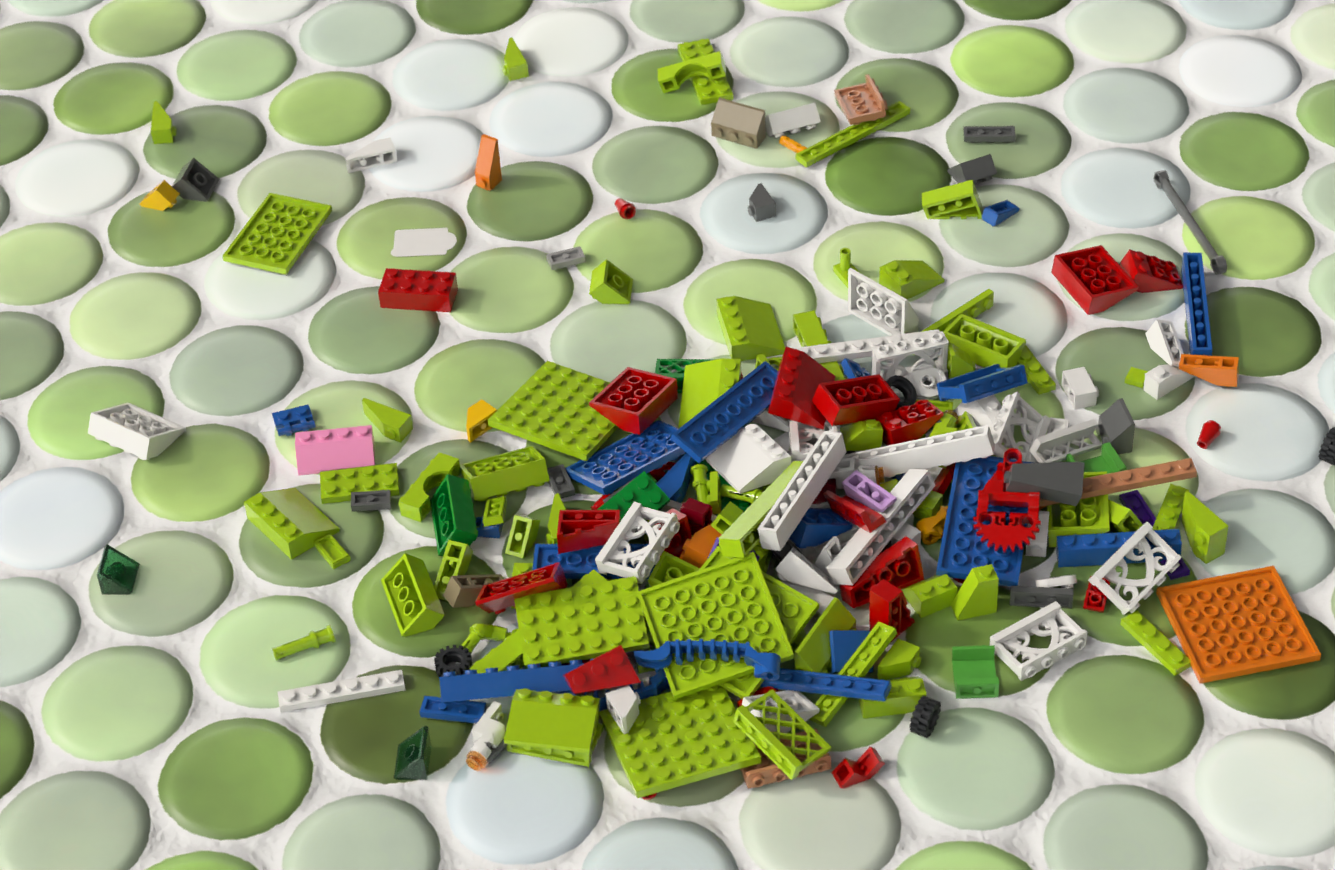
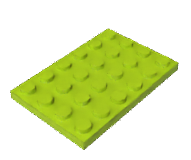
M269 193L222 255L223 261L287 275L331 214L332 205Z
M635 576L514 599L525 669H528L529 664H540L541 667H547L550 662H561V664L572 660L596 658L618 645L623 647L625 653L650 648L643 610L636 593L639 591L637 578Z

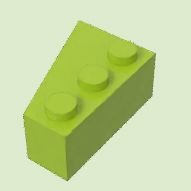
M973 180L922 193V207L927 219H950V217H961V219L978 217V219H982L983 207Z

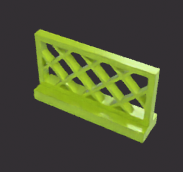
M773 689L746 707L742 705L736 710L733 722L791 780L796 778L801 770L831 750V746ZM772 698L777 703V707L766 706V701ZM750 711H762V717H756ZM765 711L777 713V720L765 718ZM780 714L789 715L792 718V722L780 720ZM765 724L777 725L776 732L769 731ZM780 726L791 727V734L780 733ZM795 728L803 729L807 736L795 735ZM780 738L791 740V746H784L780 742ZM795 741L806 742V749L795 747ZM810 743L818 744L822 749L819 751L811 750ZM795 753L805 754L806 760L800 762L795 757Z
M598 723L590 753L507 744V751L589 767L592 753L604 730V724Z

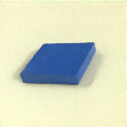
M832 630L829 632L832 673H839L871 630ZM873 666L867 673L874 672Z

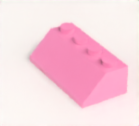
M372 425L295 433L298 476L319 474L322 471L375 465Z

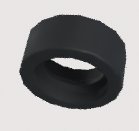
M894 375L886 380L890 387L899 389L905 398V402L899 401L895 410L902 406L913 405L916 402V389L907 378Z

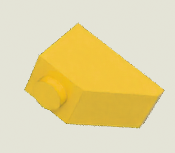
M163 180L144 197L139 205L164 211L167 207L171 209L177 203L176 198L179 193L167 181Z
M482 399L468 408L466 428L470 443L493 428L488 426V419L497 409Z

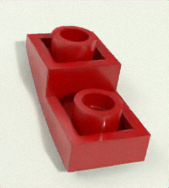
M1102 578L1110 586V581ZM1089 582L1083 609L1104 613L1107 597L1095 585L1093 586Z

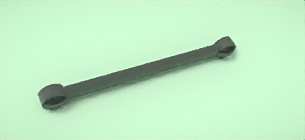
M1167 171L1155 172L1153 180L1157 188L1164 190L1211 261L1210 266L1214 274L1226 273L1227 264L1225 258L1222 255L1218 256L1170 184Z

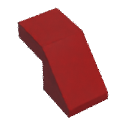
M869 747L857 761L844 758L831 773L840 788L844 789L871 779L885 763L877 750Z

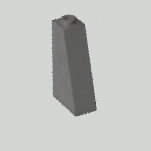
M1084 462L1012 464L1010 470L1006 471L1004 475L1006 491L1021 493L1040 492V499L1077 506L1083 491Z

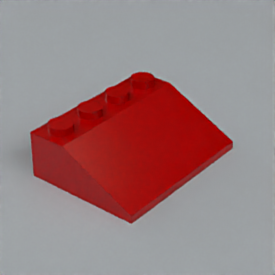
M1102 245L1062 253L1054 257L1051 273L1087 315L1104 312L1139 290V286Z
M785 347L768 413L824 429L826 418L812 402L819 383L835 381L836 376L805 352Z
M627 367L589 402V406L623 431L640 435L678 399L677 379Z
M560 562L484 585L475 603L476 606L487 613L495 612V614L506 611L508 607L514 606L515 608L514 599L565 589L568 583Z

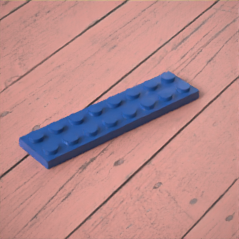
M763 362L675 431L670 439L698 463L702 462L739 430L747 426L769 408L778 371L768 362Z

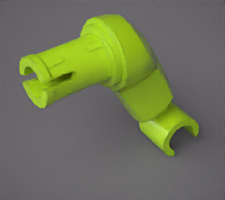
M484 623L473 624L470 627L469 636L461 646H463V649L467 648L472 654L480 640L504 641L507 636L512 635L518 629L508 632L507 628Z

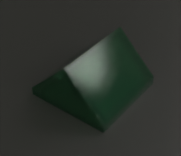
M108 544L104 547L97 572L101 593L103 595H130L133 592L140 563Z
M426 725L398 745L394 779L427 780L432 746L429 728Z

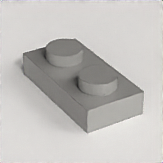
M580 246L546 254L551 270L586 262L585 255Z

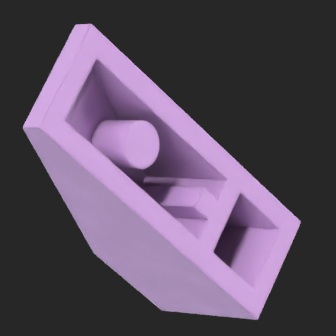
M857 470L842 482L848 497L872 510L884 512L897 501L895 496Z

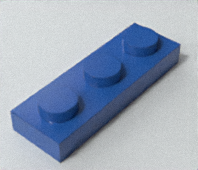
M424 696L420 708V717L477 724L486 712L487 706L486 702L468 700L441 703V697Z

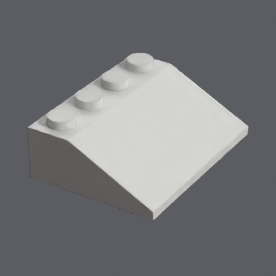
M848 269V312L890 336L918 332L919 318L907 299L854 269Z
M130 403L91 412L88 434L94 436L95 439L108 442L110 446L119 447L126 453L135 454L142 460H150V458L159 456L186 431V427Z
M749 424L743 427L732 438L705 458L739 494L773 483L792 463L791 456L757 424Z

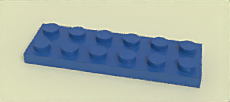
M535 544L532 570L560 562L566 579H581L593 569L599 573L595 559L604 545L558 554L557 544ZM649 544L629 545L631 548V552H634L648 546ZM631 562L627 563V567L635 569ZM655 565L651 569L649 576L645 579H649L653 569L655 568ZM599 573L605 579L624 578L607 573V575Z

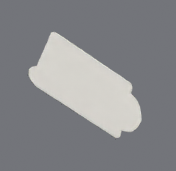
M447 228L396 230L394 249L391 250V255L395 257L445 255L447 250L455 246L457 239L453 233L448 232Z

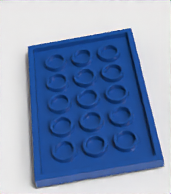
M657 420L640 435L632 433L595 452L587 461L580 460L565 469L570 478L603 495H609L617 488L636 478L643 471L648 473L654 469H659L663 464L678 459L680 455L686 452L670 439L678 428Z

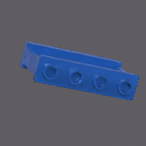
M994 364L938 382L937 389L940 401L962 399V403H970L1027 384V377L1024 365L1003 368L999 367V364Z

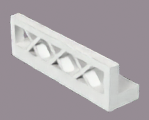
M1095 419L1038 437L1029 451L1039 463H1053L1066 460V456L1069 453L1072 457L1099 449L1102 443L1094 435L1098 423ZM1089 438L1093 444L1084 442V439ZM1071 443L1079 446V449L1069 447ZM1056 448L1061 449V450L1065 451V453H1064V454H1061V453L1055 452V449H1056ZM1041 454L1049 455L1050 459L1045 460Z

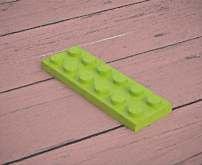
M709 39L677 44L682 61L715 53ZM702 75L690 78L701 105L717 103L719 98L733 100V93L725 76L713 80Z

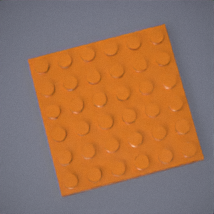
M1274 566L1157 588L1156 594L1186 656L1191 661L1190 665L1199 684L1319 661L1321 659L1320 651Z

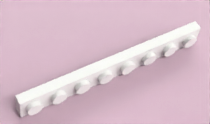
M939 329L793 349L805 352L818 363L841 361L845 358L871 357L872 347L940 331Z

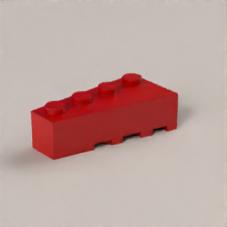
M905 536L883 551L874 559L854 585L839 584L842 600L854 609L870 602L869 592L871 587L883 579L900 590L925 580L918 544Z

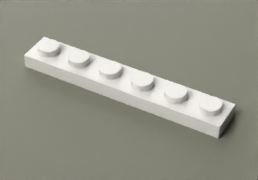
M402 670L278 691L280 712H287L405 691Z

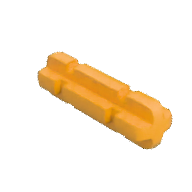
M782 135L780 137L779 143L795 153H799L807 148L787 136Z

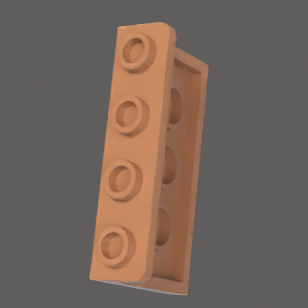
M869 74L865 75L866 83L834 90L835 97L850 125H858L865 121H875L878 118L886 117L885 110H888L887 102L883 99L882 93L879 92L878 85H875L874 78L871 79Z
M803 731L795 733V735L807 736V733ZM780 738V742L784 746H791V740ZM795 741V747L806 749V742ZM754 743L761 756V763L741 769L747 788L761 787L766 784L790 779ZM810 743L811 750L819 751L822 749L818 744ZM795 753V757L800 762L806 760L805 754ZM826 753L801 770L797 777L831 769L830 754Z

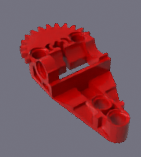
M1016 448L1006 450L1003 463H998L995 474L988 480L984 489L979 490L977 515L973 517V521L977 522V524L973 525L974 529L979 530L976 532V535H983L981 542L988 541V548L994 544L995 551L1002 547L1003 553H1006L1008 547H1010L1012 552H1015V546L1022 550V543L1029 546L1030 541L1028 538L1035 540V534L1040 531L1038 526L1041 525V521H1039L1040 492L1021 493L1006 491V483H1004L1005 472L1010 470L1012 464L1023 463L1022 453ZM1010 459H1016L1017 461H1016V462H1010L1009 460H1010ZM989 504L993 506L1028 507V513L1010 512L1009 525L1006 526V512L988 511ZM984 521H990V522H991V524H989V525H984V524H982V523H983ZM1028 523V524H1031L1032 526L1027 528V527H1024L1023 525Z

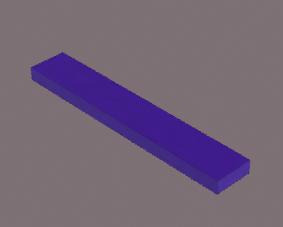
M1138 490L1119 494V500L1124 507L1131 509L1143 525L1148 522L1153 527L1156 517ZM1182 558L1178 561L1180 565L1172 573L1167 572L1171 580L1190 575V570ZM1163 560L1160 564L1165 565L1167 560Z

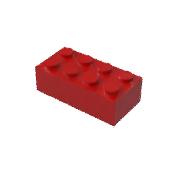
M386 268L378 290L380 308L451 312L458 291L457 276L453 272Z
M880 374L819 383L812 402L831 426L873 420L885 412L895 411L900 401V398Z

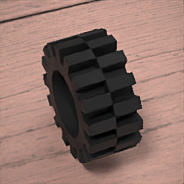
M1332 427L1329 433L1326 434L1323 444H1321L1319 459L1335 465V427Z
M448 645L446 650L441 648L440 653L437 652L436 657H434L438 678L444 677V672L456 671V676L465 675L464 671L470 670L473 666L471 653L467 648L463 649L461 645L459 648L456 645L450 648ZM451 662L460 663L457 666H447Z
M922 696L918 700V705L916 704L915 711L912 713L913 717L910 720L909 726L910 731L928 738L931 732L934 731V726L937 725V719H939V713L941 712V702Z

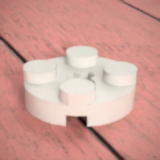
M918 365L909 376L908 380L916 389L917 399L934 400L939 397L937 383L945 381L946 376L941 369L933 368L934 365ZM924 379H927L928 382L932 383H930V385L924 384Z

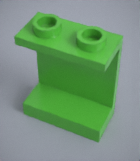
M1110 442L1102 444L1101 456L1079 461L1084 462V472L1107 471V474L1127 470L1126 465ZM1070 453L1067 454L1066 462H1076Z
M995 645L952 647V668L956 699L996 698L999 696V677H996L994 662Z

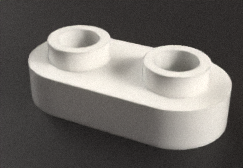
M1076 575L1036 580V587L1053 588L1061 586V588H1073V584L1077 583Z

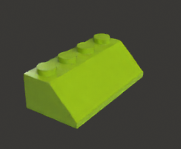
M960 314L943 331L949 343L968 353L971 362L974 361L975 364L983 368L994 364H999V367L1003 368L1016 366L1026 344V339L964 314Z
M404 553L381 579L400 633L406 637L433 629L445 614L424 561Z
M833 598L796 649L795 670L829 674L832 669L829 632L832 630H858L856 629V619L838 598Z

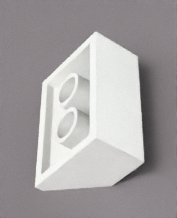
M816 103L767 115L765 117L766 133L769 137L775 136V138H780L782 135L785 136L787 132L795 134L801 132L800 129L802 128L807 130L816 128V125L821 122Z
M991 395L970 403L961 402L953 411V415L957 419L958 416L963 415L966 411L972 415L976 427L989 425L992 433V427L998 419L997 414L1001 410L1002 405L995 395ZM1012 425L1010 427L1012 435L1014 436V425Z

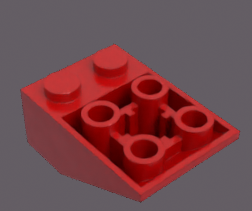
M1129 249L1119 263L1122 269L1139 286L1137 292L1148 293L1183 289L1176 265L1171 261L1161 260L1156 256H1149L1140 251Z
M919 400L913 405L902 406L893 412H885L881 416L875 417V420L880 421L883 429L882 441L889 446L919 439L944 414L928 400Z

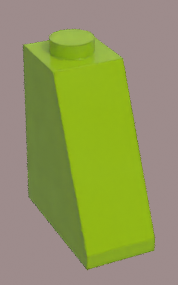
M1108 499L1109 528L1111 532H1135L1143 525L1131 509Z
M992 564L971 569L951 603V608L957 621L997 612L999 578Z

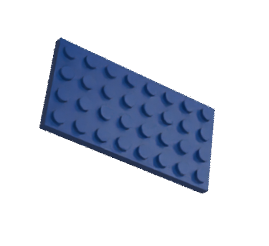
M989 456L987 458H975L968 462H956L936 575L947 574L949 577L965 580L972 568L992 564L999 578L998 585L1018 586L1023 549L1020 550L1018 546H1015V552H1012L1010 547H1008L1006 553H1003L1002 547L995 551L994 544L988 548V541L982 543L981 538L983 535L977 536L976 532L979 530L974 529L973 526L977 524V522L973 521V517L977 515L979 490L984 489L988 480L997 471L998 463H1003L1004 458ZM1010 459L1009 461L1016 462L1017 460ZM989 504L988 511L1006 512L1007 526L1009 525L1010 512L1028 513V507L993 506ZM984 521L982 524L989 525L991 522Z

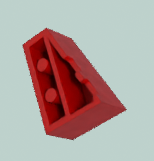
M560 510L557 528L558 554L606 544L621 522L620 510Z
M885 579L871 587L869 592V630H872L879 621L896 629L897 634L893 638L894 640L915 622L910 616V609L906 606L908 603L902 590Z
M621 645L563 675L573 694L641 683Z

